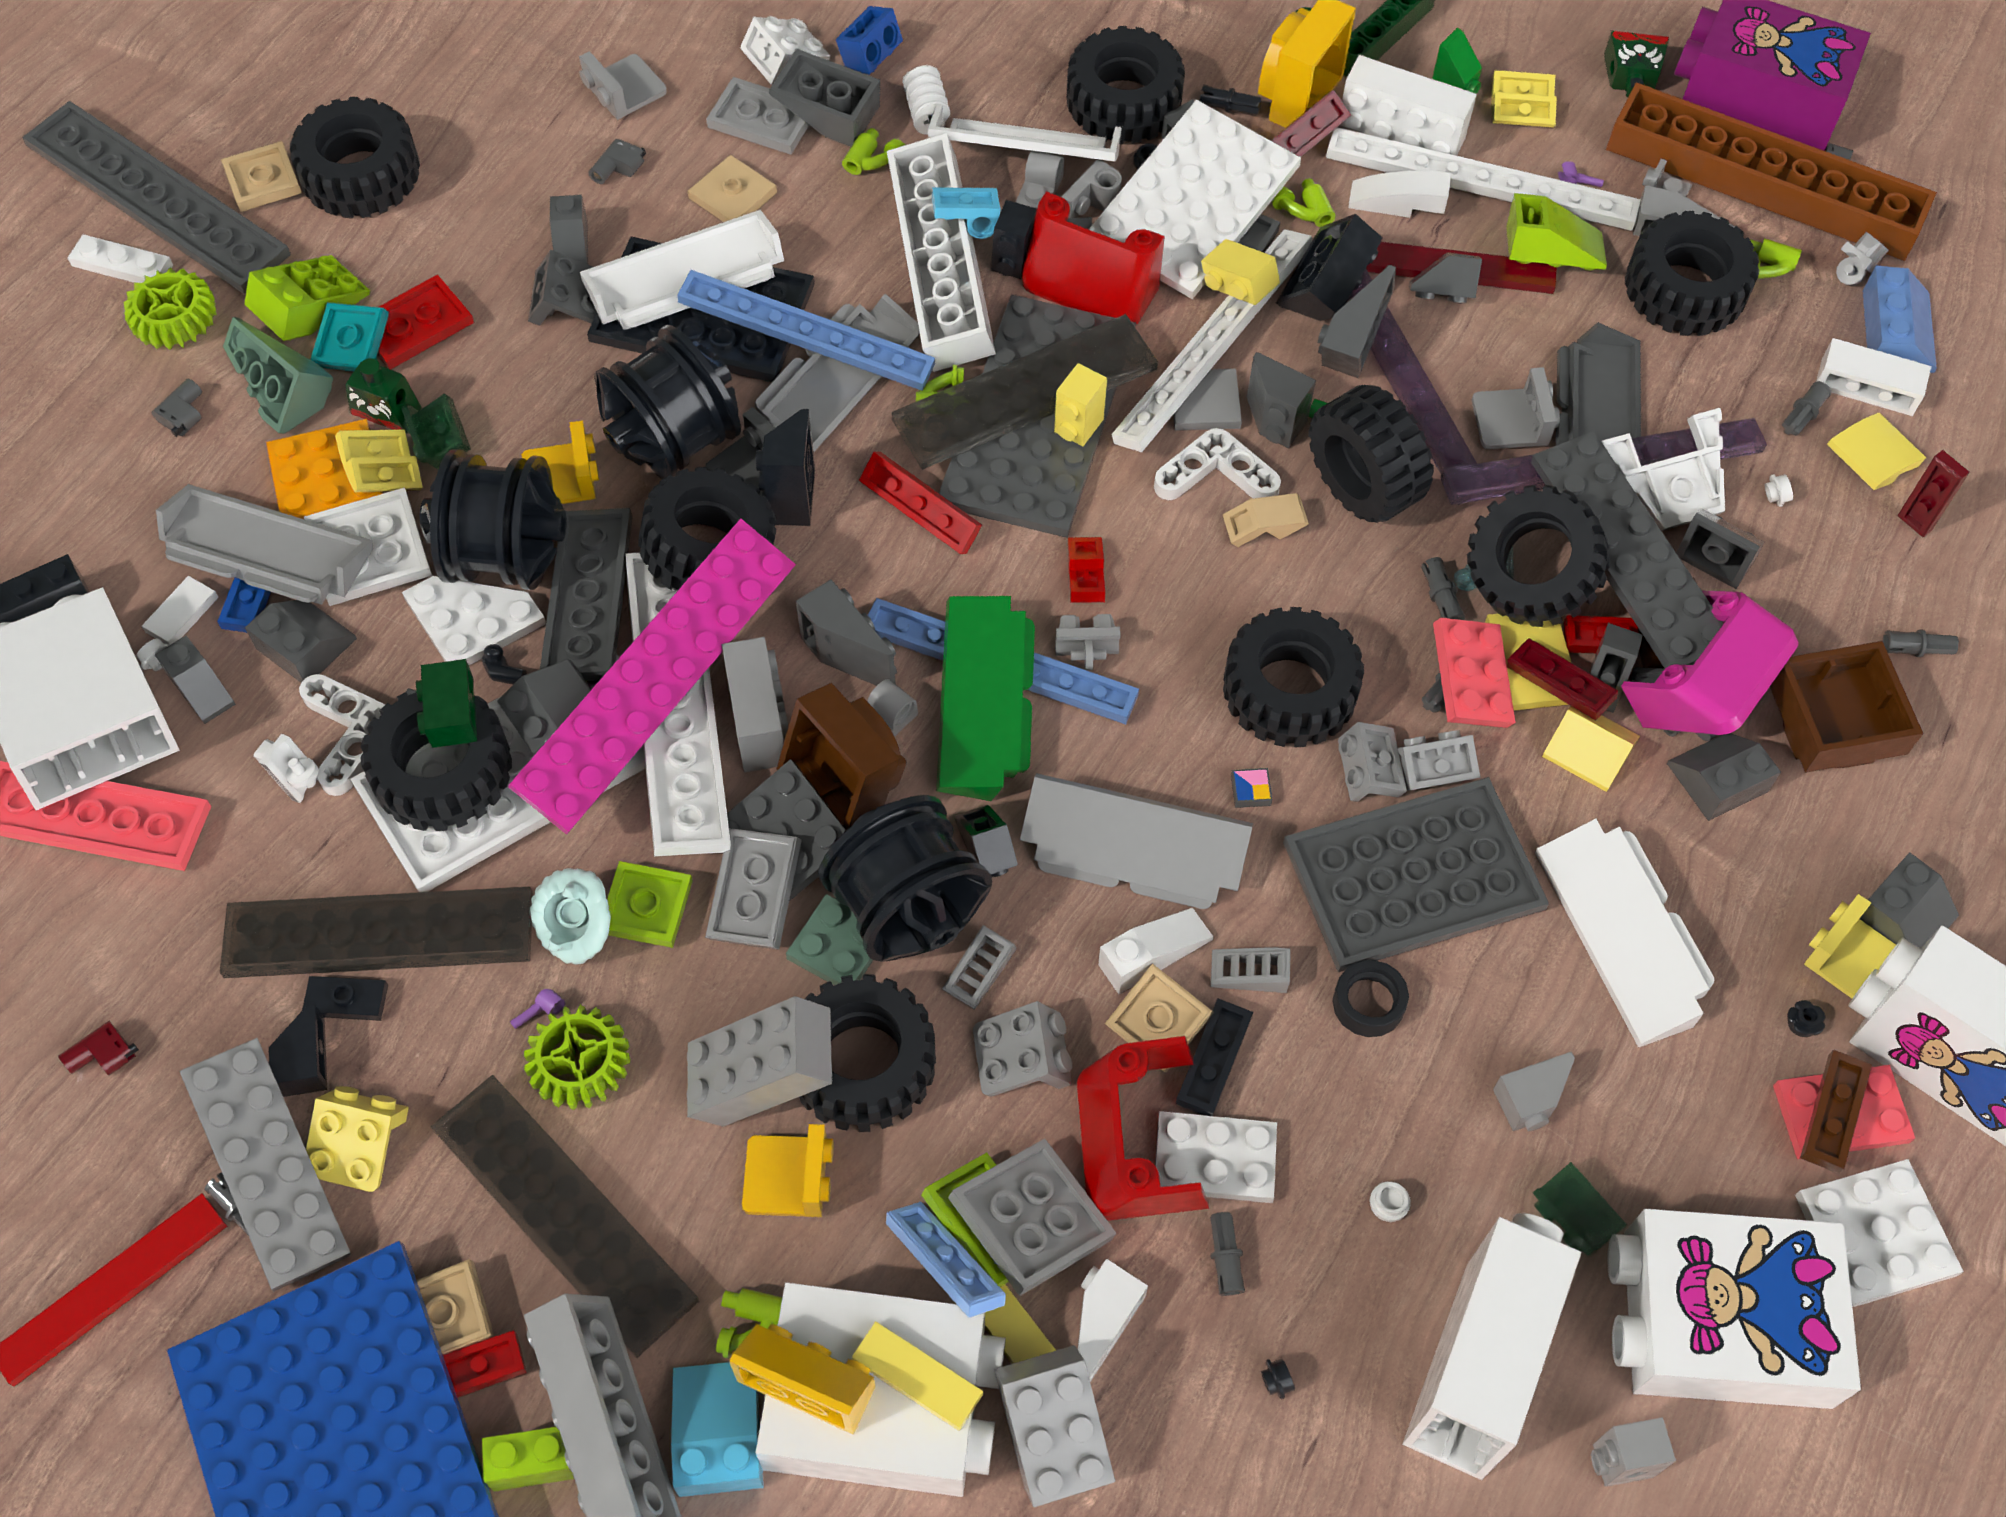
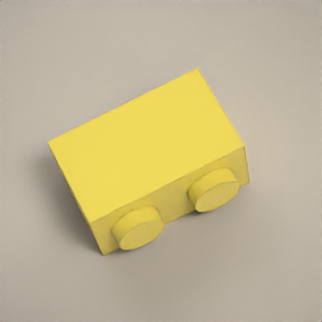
M1228 239L1223 240L1201 260L1203 273L1206 274L1204 280L1207 287L1253 305H1257L1280 283L1276 258L1274 256Z
M1077 363L1056 391L1055 433L1059 434L1066 441H1073L1082 447L1085 445L1104 420L1107 377Z

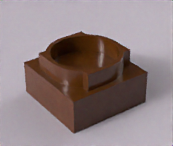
M1883 641L1791 656L1770 685L1783 718L1786 737L1795 759H1800L1805 773L1829 768L1853 767L1874 763L1875 760L1908 755L1924 734Z
M831 682L796 699L776 769L781 768L790 759L793 760L842 824L848 829L863 814L885 805L889 791L898 786L907 761L901 755L898 743L891 729L867 700L861 697L853 702H849Z

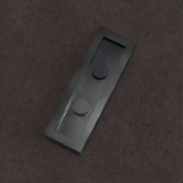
M1217 998L1212 1010L1214 1013L1208 1020L1193 1057L1194 1065H1190L1176 1099V1105L1205 1116L1214 1115L1254 1013Z

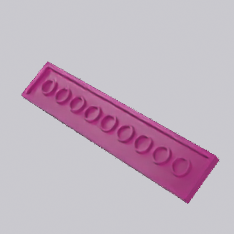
M740 519L512 780L508 788L567 835L722 653V644L730 643L796 564L743 519Z

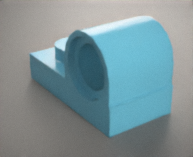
M932 188V204L935 218L947 220L966 219L968 233L977 239H985L994 234V227L1000 216L997 188Z

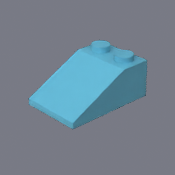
M729 1362L673 1368L671 1449L673 1488L679 1497L764 1488L763 1469L756 1455L760 1430L758 1391L737 1382Z

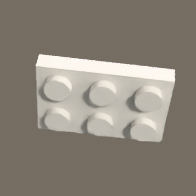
M1159 1111L1155 1166L1160 1175L1161 1187L1201 1182L1207 1197L1273 1203L1277 1122Z

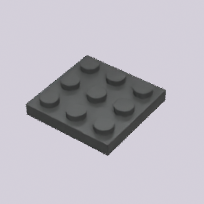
M791 759L727 813L728 826L731 829L794 836L802 840L789 901L819 877V867L824 856L847 830L799 766Z

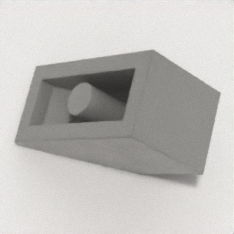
M1572 1052L1500 1076L1493 1091L1513 1131L1525 1127L1527 1131H1534L1549 1123V1117L1558 1105L1575 1059Z

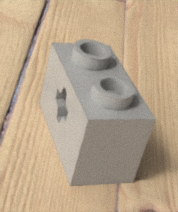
M1663 1417L1613 1426L1593 1444L1594 1450L1591 1451L1593 1468L1598 1476L1602 1475L1605 1487L1654 1478L1676 1461Z

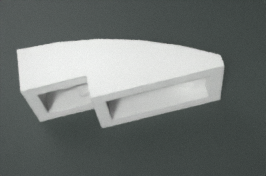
M1398 171L1353 180L1348 208L1409 218L1411 217L1412 209L1444 214L1449 195L1451 173Z

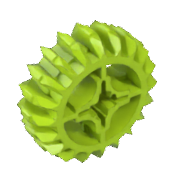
M170 267L166 273H161L157 270L155 276L148 277L144 275V282H134V290L127 292V300L123 302L125 320L133 335L140 338L145 345L152 344L156 349L165 345L171 350L174 344H179L184 348V342L188 340L196 342V336L198 334L206 335V327L213 325V317L217 315L215 297L204 279H200L195 272L189 274L184 268L180 269L177 273Z
M581 1004L576 1014H571L570 1009L564 1006L562 1012L564 1016L557 1019L556 1015L549 1013L550 1024L548 1026L537 1023L536 1029L540 1036H528L527 1041L532 1048L524 1050V1058L529 1062L525 1065L524 1070L527 1076H531L529 1083L535 1090L540 1089L539 1095L543 1100L546 1101L552 1097L554 1106L558 1108L567 1100L569 1108L573 1110L576 1109L578 1101L583 1100L585 1106L591 1108V1098L598 1096L599 1100L605 1102L607 1097L604 1090L608 1088L611 1091H618L619 1086L614 1078H626L627 1072L623 1066L630 1064V1055L625 1052L630 1048L627 1038H622L624 1035L622 1026L619 1024L614 1025L615 1021L611 1015L607 1014L602 1017L600 1009L596 1007L587 1015L585 1006ZM578 1034H592L601 1038L602 1041L597 1042L596 1039L584 1040ZM565 1038L563 1044H562L559 1048L553 1050V1048H554L561 1040H563V1039ZM575 1045L577 1046L580 1053L579 1070L575 1063ZM603 1063L600 1069L592 1076H590L591 1070L595 1066ZM556 1072L559 1075L571 1074L576 1078V1081L559 1080L551 1074Z

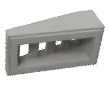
M983 925L942 989L975 1010L1017 949L1015 944ZM987 943L1000 951L999 956H993L982 949L983 946ZM977 955L993 964L990 970L974 961ZM968 967L983 975V981L979 982L965 972ZM961 979L976 988L977 990L974 995L956 985Z
M1278 947L1213 949L1211 987L1287 993L1290 983L1291 950L1290 948ZM1224 961L1231 962L1230 976H1223ZM1239 962L1246 963V976H1239ZM1255 964H1262L1261 975H1254ZM1270 965H1277V975H1270Z

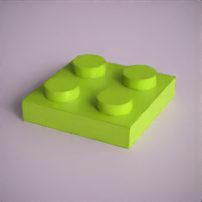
M619 861L607 898L611 915L608 936L673 948L693 883L692 876L690 874Z

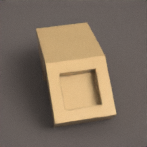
M1297 493L1249 499L1223 514L1231 544L1237 547L1244 545L1265 532L1281 540L1309 524L1300 495Z

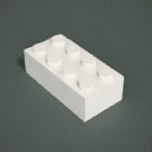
M1359 55L1346 79L1342 99L1351 116L1341 123L1340 126L1363 134L1457 156L1466 138L1477 94Z

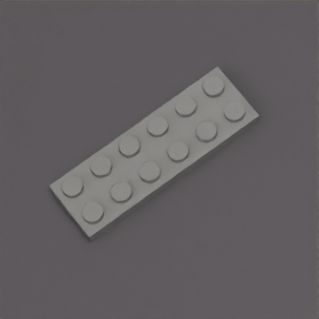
M258 1038L180 1070L179 1072L271 1290L274 1292L351 1256Z

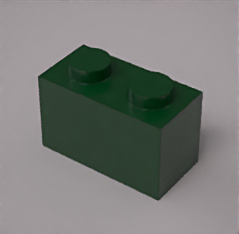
M461 659L421 665V680H416L417 698L419 702H423V712L417 713L420 734L427 735L432 748L478 742L474 680L467 660Z

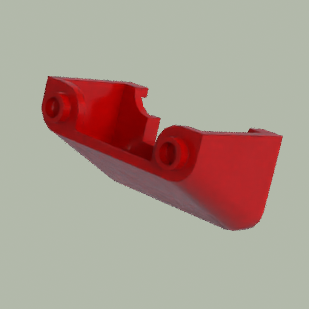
M1046 191L1037 207L1022 272L1024 289L1033 295L1065 307L1126 320L1137 325L1160 287L1165 236L1150 230L1139 229L1131 232L1124 243L1068 222L1067 219L1070 215L1069 203L1064 198Z

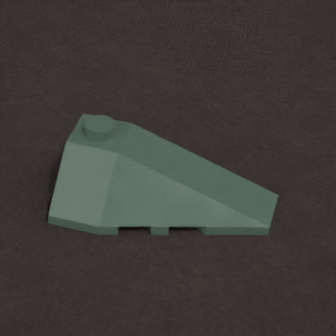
M232 317L223 348L236 372L243 374L249 384L246 388L249 396L255 397L260 404L258 412L261 418L278 433L285 434L323 409L327 396L331 392L334 377L317 363L242 319Z

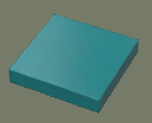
M327 303L310 360L326 369L355 371L361 361L368 358L376 359L389 312L379 307Z

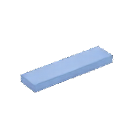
M922 1202L887 1212L886 1225L968 1318L1005 1306V1292Z

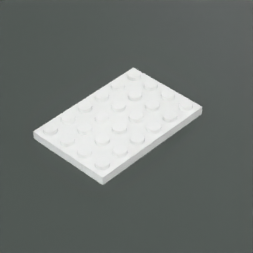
M1196 100L1089 230L1123 243L1131 232L1139 229H1146L1164 235L1160 281L1193 299L1206 283L1204 280L1206 274L1203 273L1201 260L1223 240L1228 239L1236 243L1241 240L1299 168L1301 158Z

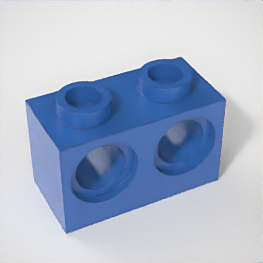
M869 6L835 40L844 66L867 75L873 73L884 59L893 53V50L903 41L893 8Z

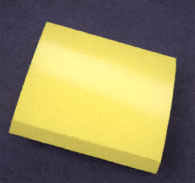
M1494 70L1491 94L1493 123L1554 128L1556 124L1557 97L1554 96L1555 75Z
M1880 413L1855 423L1827 443L1873 490L1892 484L1901 473L1919 467L1926 459Z
M405 429L339 431L335 437L341 461L354 492L394 491L401 488L409 491L421 490L423 488L416 456H410Z

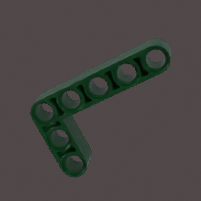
M1386 0L1351 32L1343 76L1348 77L1359 55L1377 61L1432 10L1435 0ZM1302 7L1308 11L1312 9L1310 7Z

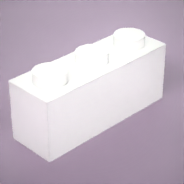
M1832 338L1822 358L1816 381L1826 383L1832 393L1913 416L1925 396L1931 366Z

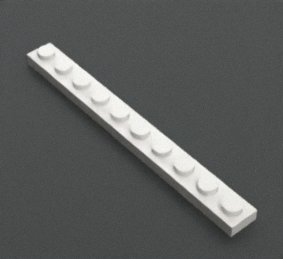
M1341 128L1334 129L1326 154V158L1387 173L1398 171L1451 173L1450 188L1512 202L1514 193L1546 196L1581 219L1630 231L1633 230L1641 201V199Z
M1286 229L1281 232L1265 251L1266 254L1276 258L1280 283L1257 305L1228 295L1112 433L1114 444L1143 452L1298 265L1312 242L1311 235Z

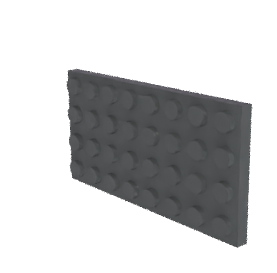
M1011 294L994 340L996 354L989 356L939 494L967 514L1068 538L1135 334L1136 323ZM1077 363L1107 377L1104 420L1083 447L1073 441H1066L1054 432L1056 391Z

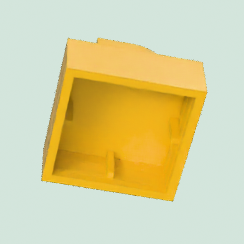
M1318 0L1310 11L1300 8L1298 12H1292L1284 19L1272 35L1271 44L1266 53L1260 74L1258 94L1272 100L1269 121L1286 128L1328 92L1335 89L1344 74L1356 11L1355 7L1338 0Z

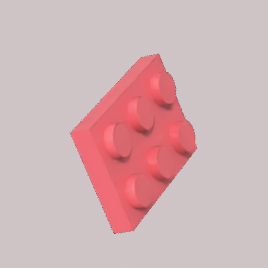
M1439 618L1433 623L1447 722L1508 728L1515 724L1500 624L1450 618Z
M1890 1065L1871 1067L1849 1152L1909 1144L1915 1139ZM1823 1074L1778 1080L1773 1085L1797 1160L1800 1159Z

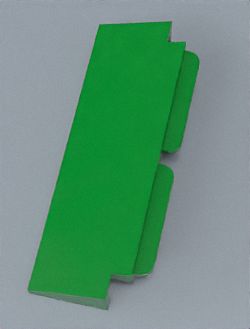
M950 596L946 601L937 792L992 801L1004 787V777L1014 778L1018 772L1023 773L1030 767L1032 704L1028 699L1023 698V691L1028 690L1033 684L1035 625L1031 619L1026 618V611H1011V596Z

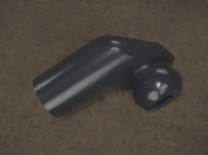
M497 644L486 646L484 648V656H482V664L493 681L514 685L522 676L527 675L526 669L508 665L503 656L504 651L501 646Z

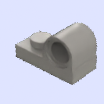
M1031 151L1025 169V182L1016 203L1037 208L1046 191L1056 194L1064 173V157L1047 152Z
M1097 159L1062 196L1070 206L1069 218H1077L1079 215H1084L1090 205L1104 211L1121 191L1122 176L1120 172L1102 160Z
M890 679L880 682L873 689L867 701L884 719L894 737L918 715L916 700Z

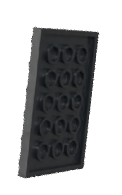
M631 236L622 257L662 243ZM773 267L774 278L744 288L805 310L815 283L813 275ZM692 307L623 330L618 319L602 324L596 312L587 332L589 342L644 353L647 351V342L654 337H658V332L661 328L671 325L685 334L692 342H699L719 356L730 373L773 382L779 375L791 343Z

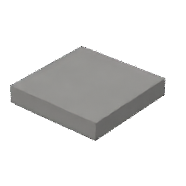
M1211 369L1173 414L1174 430L1241 429L1242 419L1236 369Z

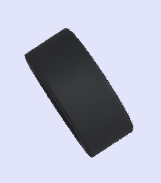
M1364 960L1347 967L1338 979L1332 1001L1335 1015L1344 1027L1357 1035L1377 1037L1394 1030L1402 1020L1407 1009L1409 993L1407 983L1399 971L1384 962ZM1360 980L1379 982L1389 990L1393 997L1391 1010L1383 1017L1372 1018L1360 1014L1352 1007L1348 999L1351 986Z

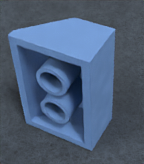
M1876 265L1863 289L1867 348L1931 366L1930 373H1935L1937 366L1929 292L1908 268Z

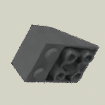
M831 579L796 600L801 639L821 663L876 686L885 679H890L896 684L895 674H897V669L894 665L896 652L893 645L886 637L881 639L875 632V627L870 617L864 612L859 613L854 607L851 595L845 588L839 589Z

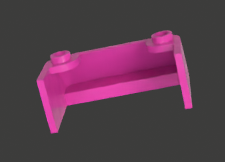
M1702 591L1713 607L1711 610L1713 615L1724 624L1694 665H1670L1662 671V674L1655 683L1624 681L1621 687L1643 728L1715 735L1729 734L1742 726L1797 649L1798 639L1793 629L1742 592Z

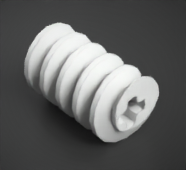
M931 65L919 66L907 72L903 77L902 83L906 92L913 124L918 132L928 135V127L937 104L943 105L942 127L945 126V122L950 116V108L945 97L940 72Z

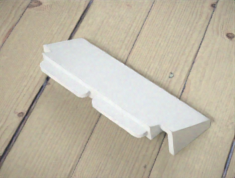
M942 104L936 105L928 127V137L930 138L947 133L949 140L1109 161H1115L1119 156L1122 128L1115 127L1110 149L1105 148L1106 137L953 118L951 127L944 128L942 127Z
M758 210L581 271L580 275L602 324L618 319L623 330L690 308L678 303L677 297L690 270L744 289L774 278L772 265L783 262L784 257L778 232L764 213Z
M1594 819L1537 848L1535 855L1638 1048L1693 1028L1704 1014L1697 999L1707 994L1714 984V976L1681 917L1676 913H1668L1663 904L1668 898L1667 892L1635 835L1628 831L1623 832L1620 826L1604 834L1597 819Z

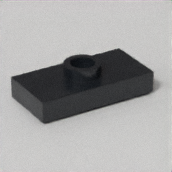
M309 976L302 1010L307 1005L315 1004L324 1018L381 1021L388 984L385 980Z

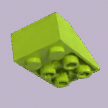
M1514 193L1506 226L1509 260H1516L1523 264L1536 262L1546 263L1554 267L1565 265L1580 267L1584 270H1606L1603 235L1600 230L1546 196Z
M329 255L249 272L244 305L279 338L286 341L308 336L319 330L327 303L355 305L370 295V290L337 259Z

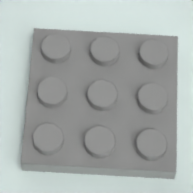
M1046 1139L1039 1141L955 1188L948 1197L1019 1296L1109 1243L1116 1235L1115 1230Z

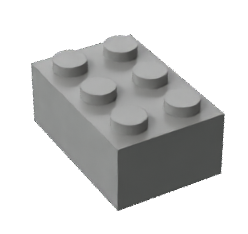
M765 637L722 644L744 772L777 767L788 730V721L784 708L775 650L767 651Z
M1075 1345L994 1369L1024 1488L1033 1507L1115 1482L1085 1360Z

